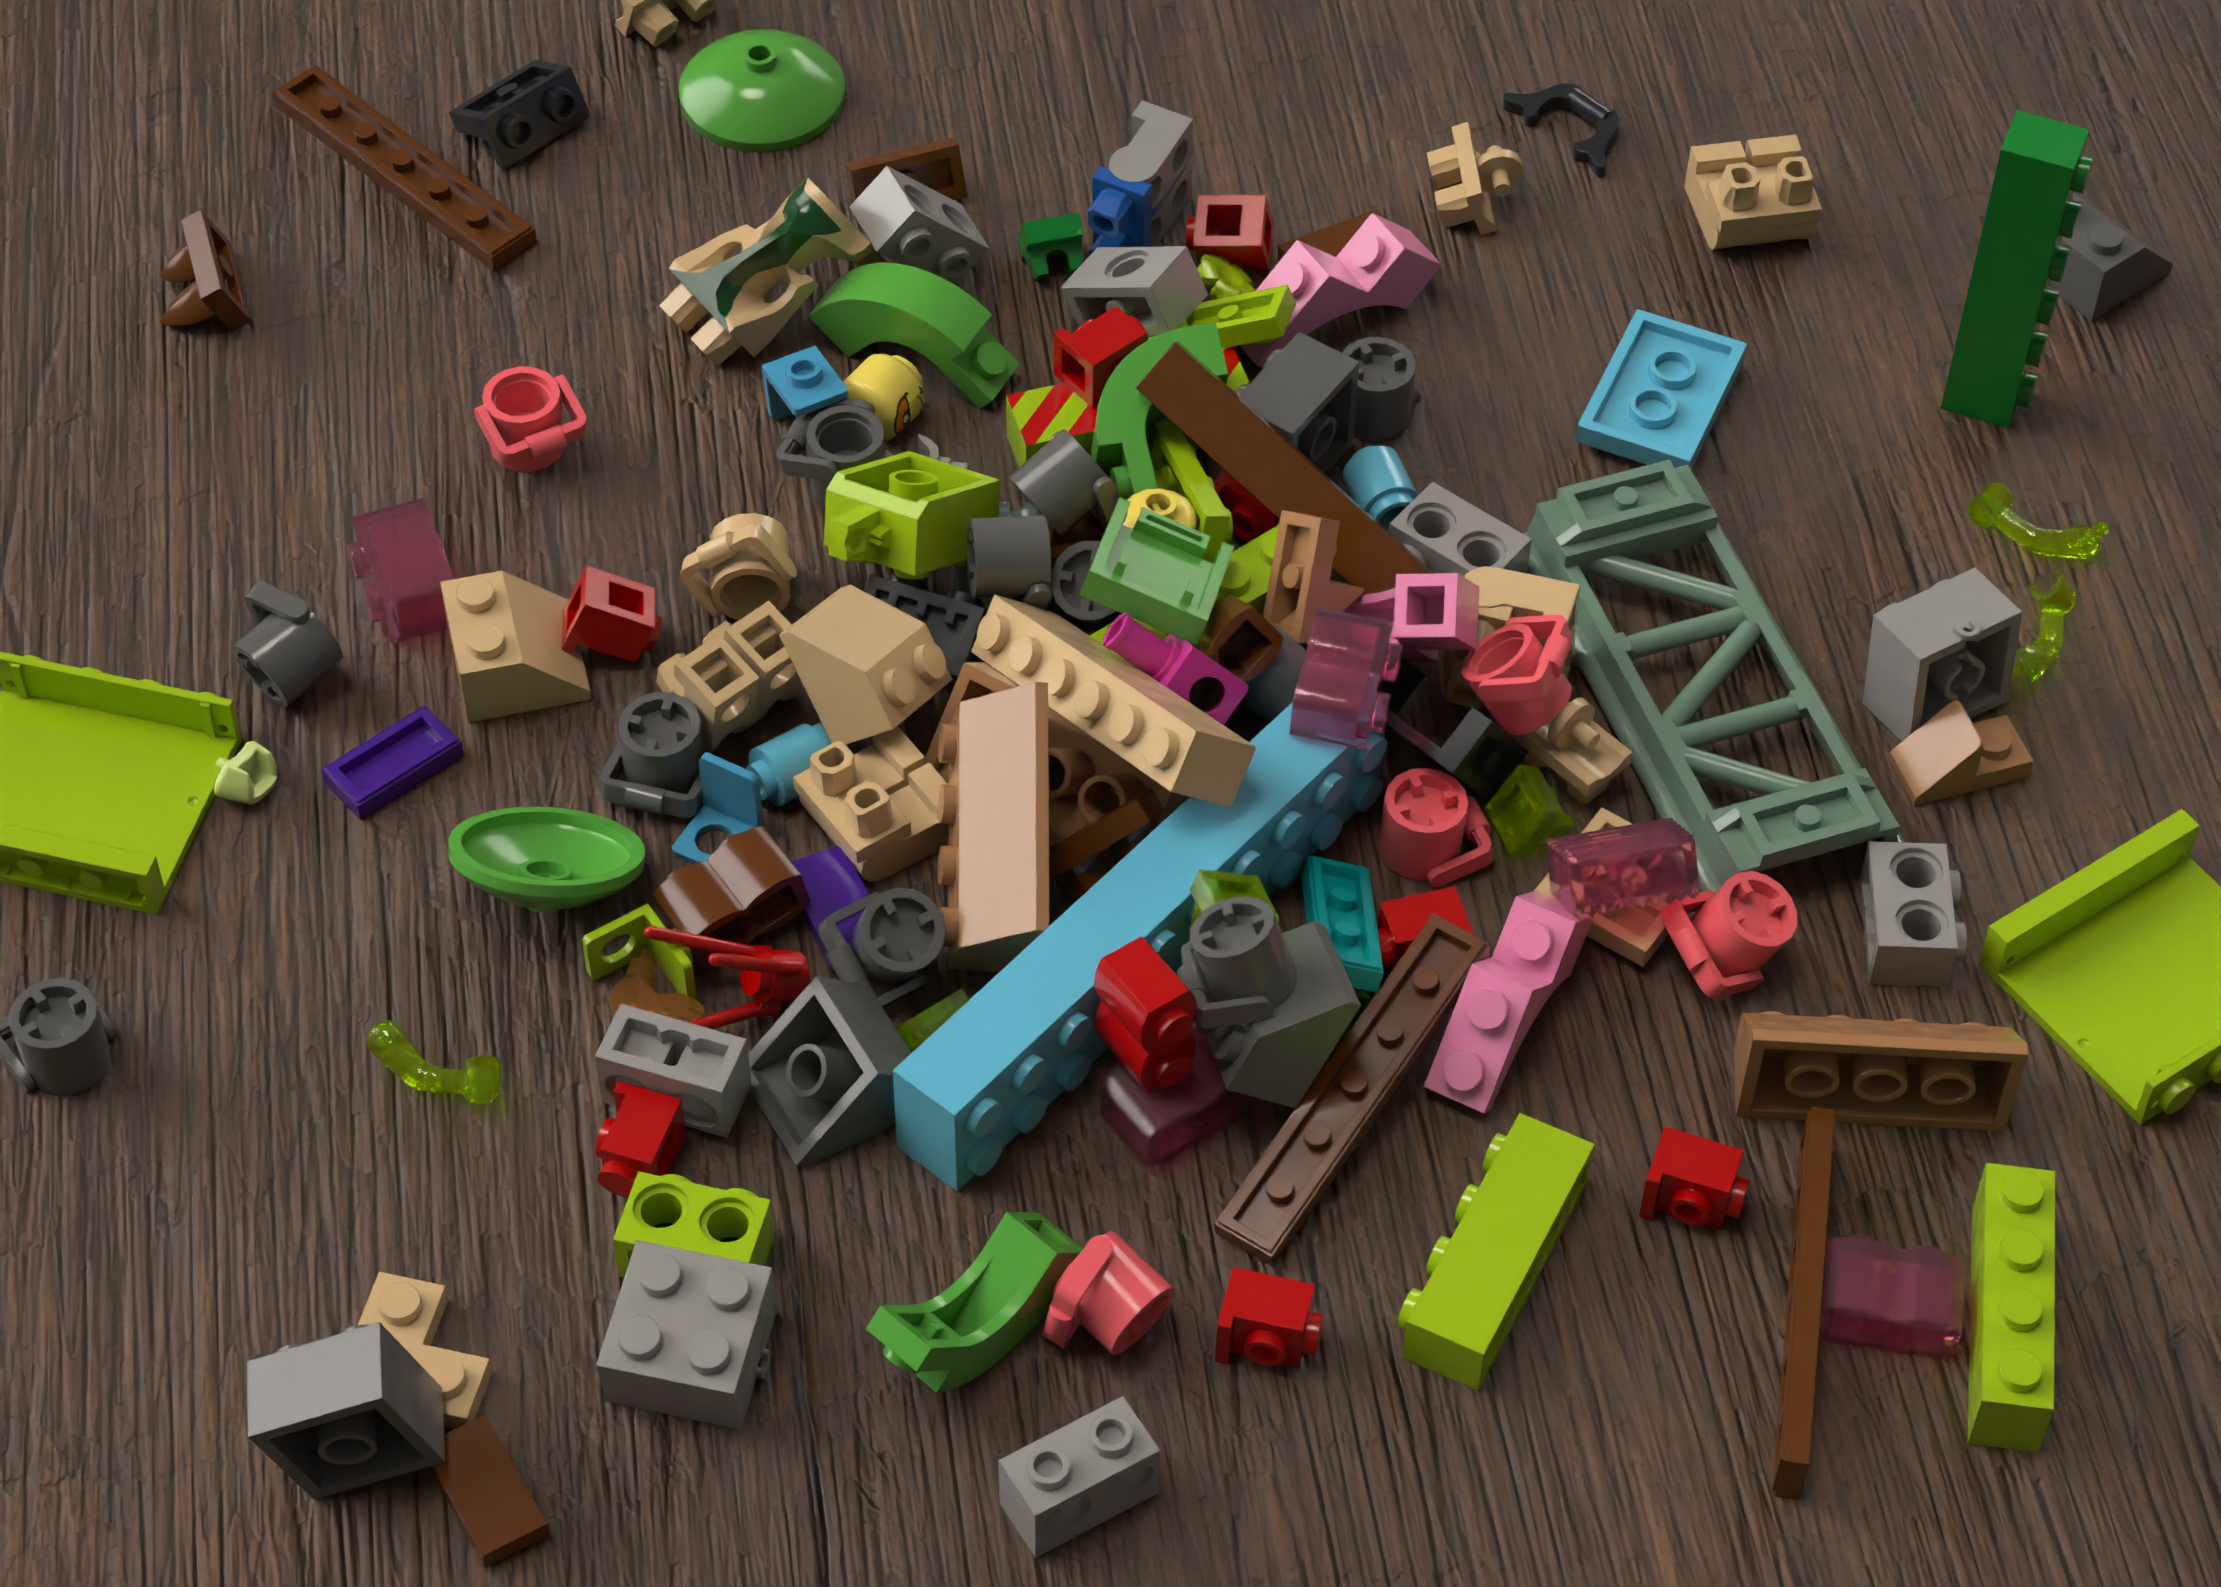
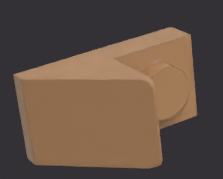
M1282 510L1263 617L1272 626L1282 628L1296 642L1309 644L1361 596L1364 588L1330 580L1332 564L1336 555V542L1340 521Z
M1959 700L1950 702L1892 749L1888 757L1913 806L2028 778L2034 762L2007 715L1972 723Z

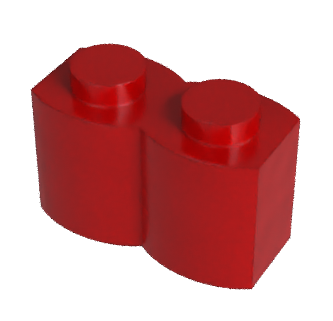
M1141 936L1100 960L1095 972L1094 988L1102 1001L1096 1011L1094 1024L1095 1031L1140 1086L1147 1093H1151L1161 1086L1169 1087L1177 1084L1190 1072L1196 1053V1041L1190 1031L1196 1016L1197 1001L1190 989L1148 941Z

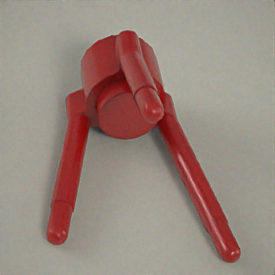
M647 926L644 929V935L648 939L712 952L708 959L712 966L741 970L740 982L742 989L746 995L755 998L753 1003L714 1013L689 1023L709 1029H716L758 1016H779L782 1003H793L809 984V966L806 957L800 951L773 950L769 945H747L655 926Z

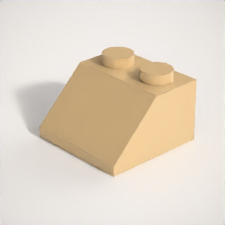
M504 571L440 582L448 631L468 723L592 700L580 645H577L573 653L562 649L563 609L568 599Z
M851 584L838 589L779 634L831 743L843 741L846 745L894 729L953 680L946 667L944 654L940 647L935 644L924 622Z

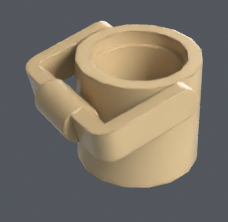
M757 513L737 514L725 518L717 524L710 535V541L700 545L695 552L684 558L680 572L682 583L710 615L717 617L725 614L730 618L738 620L767 601H770L781 612L786 608L791 598L790 580L797 576L796 567L789 558L788 532L777 520ZM710 569L711 586L699 573L700 571Z

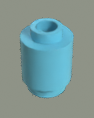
M1364 447L1357 451L1344 467L1343 480L1352 499L1388 532L1389 523L1418 496L1397 452L1390 447Z
M803 723L750 751L749 765L746 769L759 777L761 800L768 799L772 804L782 806L799 797V794L794 789L793 777L810 768V757L813 753L832 744L822 723H817L813 726Z

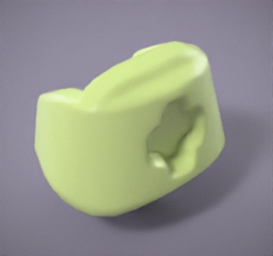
M249 741L231 760L220 756L215 764V767L221 771L215 781L214 793L220 798L248 805L259 802L272 790L277 779V764L271 752L257 742Z

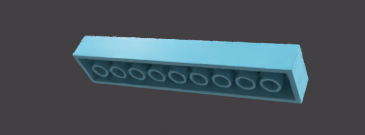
M1326 671L1249 742L1256 747V750L1231 807L1189 797L893 1070L897 1148L955 1191L962 1188L975 1174L977 1176L986 1174L998 1161L1002 1149L1020 1131L1028 1133L1035 1128L1043 1118L1047 1106L1064 1090L1072 1091L1078 1087L1087 1076L1091 1064L1108 1049L1107 1045L1097 1035L1094 1024L1096 1011L1102 1001L1094 988L1095 972L1100 960L1142 936L1177 974V970L1182 966L1181 948L1184 944L1190 942V929L1193 923L1208 907L1224 899L1239 896L1257 897L1264 900L1277 887L1284 889L1289 886L1298 875L1307 856H1311L1317 849L1325 850L1331 846L1340 834L1343 824L1358 810L1360 812L1367 811L1378 799L1383 788V781L1380 778L1382 757L1387 748V741L1384 739L1387 710Z

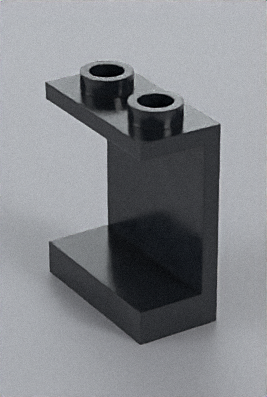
M1376 637L1370 647L1360 650L1350 661L1346 670V679L1343 682L1387 710L1386 724L1491 802L1529 751L1473 707L1443 747L1437 746L1396 715L1426 675L1387 643Z

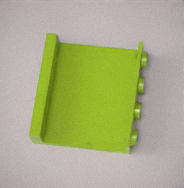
M0 652V685L2 688L0 692V882L157 915L216 795L214 793L215 781L221 770L216 768L215 764L220 756L228 760L234 758L242 741L233 700L220 697L211 692L198 693L169 687L149 679L136 680L107 674L91 667L78 668L44 661L33 655L20 656Z
M2183 809L1989 925L1978 963L2139 1125L2162 1111L2167 1115L2178 1111L2191 1099L2196 1089L2210 1080H2213L2215 1083H2221V886L2189 857L2200 825Z

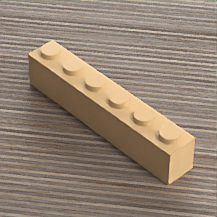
M994 595L987 614L978 626L977 638L971 650L973 654L1019 686L1032 682L1048 683V706L1170 792L1227 807L1232 806L1256 750L1254 745L1113 651L1108 650L1101 643L1053 611Z

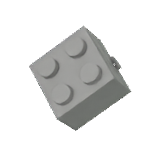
M1975 567L1951 579L1941 580L1931 588L1904 601L1886 606L1880 612L1873 614L1863 704L1902 742L1946 705L1955 700L1961 702L1970 719L2009 700L2022 611Z
M636 1240L596 1364L605 1401L741 1430L756 1379H764L766 1377L770 1362V1350L766 1349L779 1306L772 1268ZM759 1360H761L760 1367H758Z

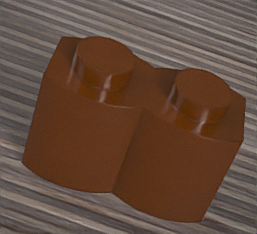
M1229 595L1214 602L1208 622L1197 645L1191 644L1235 676L1247 682L1258 676L1271 664L1279 652L1283 636L1254 607ZM1204 677L1197 680L1189 692L1190 703L1203 712L1215 709L1223 699L1224 690L1221 682L1213 677Z
M763 826L751 828L728 837L708 860L673 871L652 894L664 922L670 929L676 928L679 931L747 945L756 935L771 932L791 921L811 902L801 874ZM690 948L693 960L700 970L714 967L708 961L712 952Z

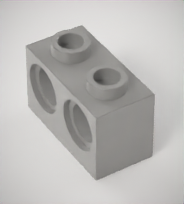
M888 166L882 170L849 207L876 252L900 264L931 272L954 285L970 271L989 249L962 204Z
M1434 482L1427 486L1389 523V532L1434 573H1458L1464 577L1471 570L1483 566L1522 573L1528 572L1531 538Z
M1869 841L1859 879L1869 985L1948 987L1954 962L1964 961L1967 932L1964 922H1955L1954 909H1958L1960 903L1961 879L1958 870H1949L1947 844Z
M620 1004L595 1055L602 1102L616 1106L614 1089L618 1081L682 1099L685 1126L725 1138L728 1137L752 1085L747 1039L624 1004Z
M1123 1396L998 1460L999 1503L1035 1558L1159 1493L1160 1449Z

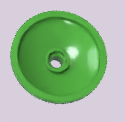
M753 29L722 37L699 51L682 72L679 81V100L682 113L689 125L709 141L739 151L771 152L806 143L828 129L837 119L843 108L845 81L839 63L819 44L787 31Z
M513 807L481 813L458 824L449 836L448 857L453 867L474 886L505 902L526 907L535 912L550 913L560 909L584 906L624 889L641 874L644 868L645 846L639 836L626 826L596 814L556 807Z

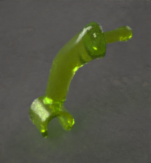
M2000 482L1990 484L1968 506L1970 520L1982 528L1995 526L2026 550L2042 555L2077 559L2093 558L2100 551L2101 543L2099 538L2104 537L2109 530L2105 522H2097L2093 525L2092 529L2085 525H2077L2070 529H2043L2032 525L2010 509L2013 505L2012 493L2007 486Z
M2060 571L2054 572L2057 582L2055 587L2047 593H2043L2035 582L2029 585V593L2042 609L2040 632L2035 642L2016 650L2019 662L2014 664L2012 678L2025 673L2034 682L2055 662L2060 654L2063 642L2064 615L2070 612L2077 601V594Z
M394 1021L379 1022L368 1031L366 1041L369 1051L399 1078L419 1091L465 1095L466 1100L476 1104L492 1102L499 1095L502 1068L500 1061L495 1056L471 1057L465 1062V1070L440 1068L428 1063L408 1042L403 1029Z

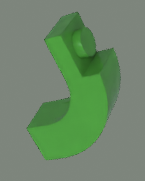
M878 262L859 266L837 279L808 315L848 357L875 342H894L914 349L932 361L979 409L994 400L1020 365L984 327L992 314L981 303L944 278L909 265Z
M1216 323L1178 328L1149 339L1129 353L1108 378L1097 409L1092 443V459L1105 474H1110V478L1116 484L1121 498L1127 500L1131 495L1143 490L1158 489L1146 435L1153 427V422L1160 421L1166 415L1135 387L1174 342H1180L1227 384L1228 370Z
M1006 1212L979 1256L954 1284L935 1298L921 1304L880 1306L866 1327V1330L885 1345L883 1354L890 1362L904 1371L915 1374L936 1393L957 1388L991 1368L1042 1320L1049 1311L1053 1299V1289L1067 1267L1082 1252L1083 1248L1039 1212Z

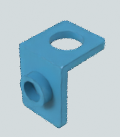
M816 346L761 365L768 414L775 421L790 415L802 416L848 397L846 385Z
M705 752L699 759L704 805L672 846L673 856L689 864L708 860L712 855L704 853L697 848L696 841L701 834L710 830H721L732 836L751 828L763 826L759 777L747 769L708 752Z

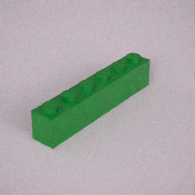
M2016 110L2000 151L1940 409L2005 428H2009L2017 406L2028 409L2038 379V374L2028 372L2029 366L2039 367L2049 333L2039 330L2040 323L2050 325L2060 294L2059 290L2049 287L2051 280L2061 282L2071 251V247L2061 245L2062 236L2072 239L2082 208L2081 202L2072 200L2073 193H2084L2094 162V157L2083 155L2090 129Z

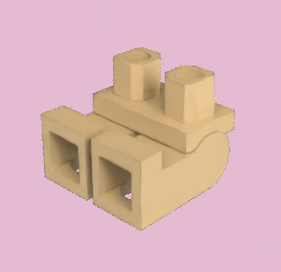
M1797 135L1747 140L1745 152L1741 141L1691 146L1684 188L1710 249L1717 250L1741 245L1768 244L1792 239H1810L1815 236L1817 222L1821 218L1822 207L1813 186V176L1807 160L1801 156L1802 150Z
M1483 566L1466 573L1464 577L1480 587L1477 643L1493 631L1504 627L1506 620L1509 618L1542 615H1562L1565 617L1572 634L1571 649L1562 669L1563 674L1568 679L1573 664L1580 584L1497 567ZM1539 639V641L1544 646L1547 639ZM1444 650L1443 681L1448 682L1446 700L1450 703L1475 709L1482 708L1483 703L1461 673L1463 661L1470 650Z
M767 601L733 625L728 621L723 622L708 633L700 647L688 655L677 653L663 662L658 668L656 683L661 691L682 696L697 708L701 719L704 753L708 752L711 754L714 752L720 742L730 732L734 734L742 732L764 718L769 708L777 700L785 701L791 699L800 691L802 681L779 636L792 624L770 601Z
M898 726L892 730L872 736L873 744L856 754H853L843 741H835L813 753L810 757V768L793 777L794 789L799 794V800L803 807L833 843L842 849L859 874L869 882H878L940 851L941 846H948L949 824H940L938 821L940 787L942 784L948 785V783L930 763L925 764V757Z

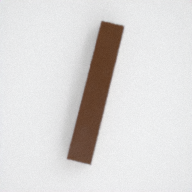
M314 65L272 92L275 107L493 272L537 244L534 227L318 66Z
M1174 342L1135 387L1279 519L1281 511L1286 510L1340 521L1336 542V555L1332 567L1350 584L1363 587V595L1395 588L1396 574H1435L1180 342Z
M1434 913L1431 915L1216 1220L1214 1227L1217 1235L1273 1267L1457 1003L1471 965L1489 957V943Z
M1811 1106V1111L1807 1110L1799 1144L1772 1491H1775L1776 1497L1800 1500L1810 1463L1835 1109Z

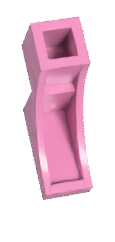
M1374 213L1368 217L1337 257L1296 240L1256 290L1289 285L1296 306L1284 336L1266 345L1256 346L1249 343L1239 346L1257 366L1263 368L1269 355L1276 349L1282 350L1298 332L1308 335L1326 322L1364 307L1390 305L1407 309L1441 268L1442 264L1410 230Z
M1458 573L1396 574L1395 588L1359 596L1319 634H1328L1334 638L1343 655L1344 663H1350L1360 650L1370 647L1376 637L1387 643L1409 662H1438V650H1477L1480 587Z
M1536 891L1515 897L1493 956L1473 963L1470 967L1424 1087L1479 1112L1486 1113L1491 1111L1508 1069L1532 1023L1554 990L1566 978L1571 976L1594 916Z

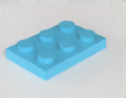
M1637 309L1577 425L1575 442L1647 465L1670 459L1675 468L1688 465L1692 469L1745 360L1748 343Z

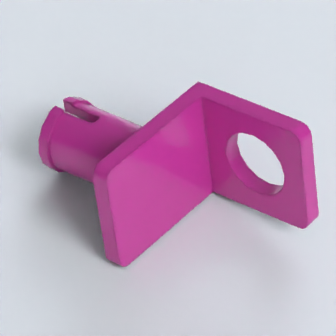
M1126 612L1120 614L1113 621L1103 638L1102 644L1108 650H1113L1133 666L1189 703V692L1197 680L1204 677L1218 679L1224 690L1223 699L1215 709L1204 713L1222 725L1225 724L1248 691V685L1243 680L1202 653L1190 642L1172 634H1169L1166 640H1163L1136 622Z

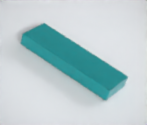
M1307 856L1301 873L1306 923L1314 921L1325 925L1353 988L1377 993L1384 972L1369 869L1330 859Z

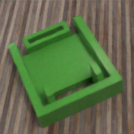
M1119 497L1079 595L1122 614L1126 612L1136 620L1197 645L1208 622L1234 546L1222 542L1219 550L1213 557L1212 563L1202 558L1211 536L1142 507L1133 529L1126 527L1123 523L1127 518L1131 502Z

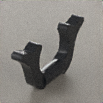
M1557 84L1531 94H1504L1503 109L1522 116L1525 125L1528 127L1535 126L1539 117L1553 108L1571 109L1594 125L1597 133L1587 140L1576 142L1573 145L1572 157L1575 161L1588 163L1597 177H1604L1606 175L1607 161L1605 154L1616 140L1619 131V117L1614 109L1607 108L1584 92L1581 86L1575 84Z

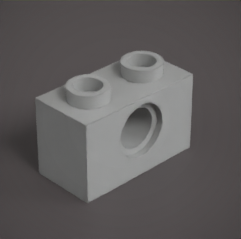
M1187 246L1097 247L1061 286L1062 293L1078 327L1117 306L1126 315L1137 318L1148 332V336H1158L1162 333L1178 329L1208 295Z

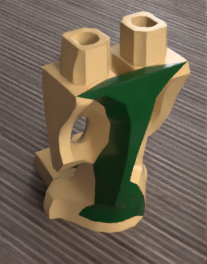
M806 177L781 204L775 215L758 228L754 229L745 224L725 232L704 245L674 259L669 270L681 283L659 306L686 333L710 312L713 317L691 337V340L719 366L741 345L755 357L772 341L819 285L810 275L799 274L815 260L822 257H833L855 262L858 266L887 261L880 253L876 252L871 242L832 201ZM743 248L741 253L730 258L735 249ZM782 283H787L788 288L777 301L771 303L774 288Z

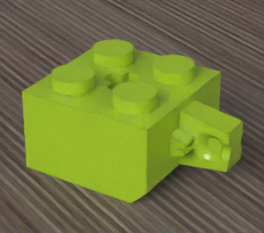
M911 451L838 471L826 489L824 545L828 546L830 556L844 561H854L863 564L878 563L893 568L896 576L905 579H924L931 575L932 570L938 568L967 565L966 534L968 519L999 517L1001 480Z

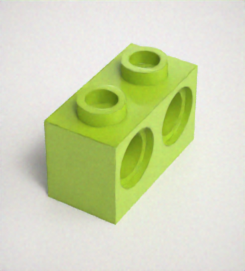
M638 1171L613 1237L618 1277H625L636 1240L764 1266L774 1239L771 1200L758 1197L753 1192L741 1188L724 1190L696 1184L676 1174L658 1176ZM661 1223H672V1224H673V1225H671V1226H669V1227H665V1228H655V1227H654L655 1225L661 1224ZM727 1237H737V1238H740V1239H738V1240H736V1241H733V1242H720V1241H719V1240L724 1239V1238H727Z

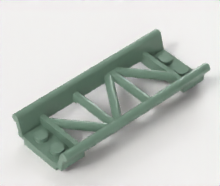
M1670 459L1558 488L1556 499L1536 504L1533 520L1527 532L1522 533L1532 539L1527 573L1580 584L1573 657L1619 742L1633 752L1631 764L1701 892L1713 890L1715 893L1727 879L1738 872H1760L1873 839L1875 842H1905L1899 831V824L1866 768L1861 767L1718 522V515L1688 465L1675 468ZM1703 543L1727 586L1640 562L1637 559ZM1590 572L1720 609L1721 611L1625 636L1624 632L1615 633L1583 574ZM1732 633L1664 712L1660 714L1631 660ZM1760 641L1789 691L1788 697L1687 724L1754 645ZM1804 718L1837 776L1809 782L1695 748ZM1695 775L1766 796L1713 810Z

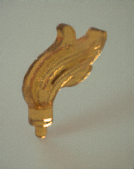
M650 948L643 949L639 958H633L630 961L625 977L610 992V1009L614 1016L620 1004L688 1023L705 1016L703 1006L687 995L680 993L663 994L653 991L650 983L656 968L651 963L654 953Z

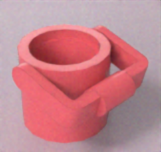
M519 366L503 370L493 376L484 387L482 395L483 405L474 408L476 420L489 443L493 458L501 466L513 471L532 472L545 469L561 457L565 452L567 443L582 438L586 433V414L565 376L562 374L553 378L548 372L535 367ZM562 402L573 420L566 424L564 423Z
M1542 615L1509 618L1506 620L1504 627L1493 631L1477 643V650H1470L1463 661L1461 673L1501 729L1509 735H1525L1541 728L1564 709L1571 697L1572 686L1562 672L1571 649L1572 634L1565 617L1562 615ZM1539 639H1547L1544 646Z
M1418 768L1410 769L1397 775L1387 786L1379 850L1382 860L1392 871L1404 878L1419 881L1429 880L1432 887H1441L1492 863L1494 852L1488 836L1491 832V827L1476 799L1466 795L1465 789L1456 778L1441 770ZM1465 832L1469 841L1474 842L1477 848L1460 856Z
M1748 871L1738 872L1730 877L1715 893L1713 890L1676 898L1661 911V920L1700 989L1710 998H1719L1750 990L1764 981L1759 970L1792 938L1797 928V910L1792 897L1780 883L1768 875ZM1696 912L1690 920L1687 913Z
M1110 1231L1103 1235L1094 1236L1057 1281L1053 1289V1299L1042 1336L1065 1348L1079 1326L1082 1325L1111 1354L1117 1355L1137 1342L1155 1324L1170 1305L1175 1295V1288L1116 1232Z

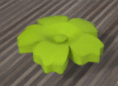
M1204 254L1200 259L1201 263L1197 270L1203 284L1213 286L1209 293L1212 299L1216 300L1255 291L1251 285L1253 282L1250 277L1236 264L1233 263L1230 266V262L1226 258Z

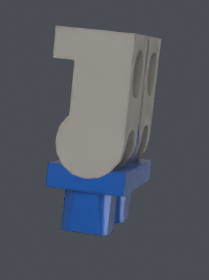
M1143 100L1140 102L1132 114V141L1128 146L1118 149L1111 155L1109 169L1100 166L1092 176L1093 204L1088 210V225L1093 229V245L1088 251V257L1097 247L1157 246L1192 198L1193 161L1190 159L1193 156V118Z

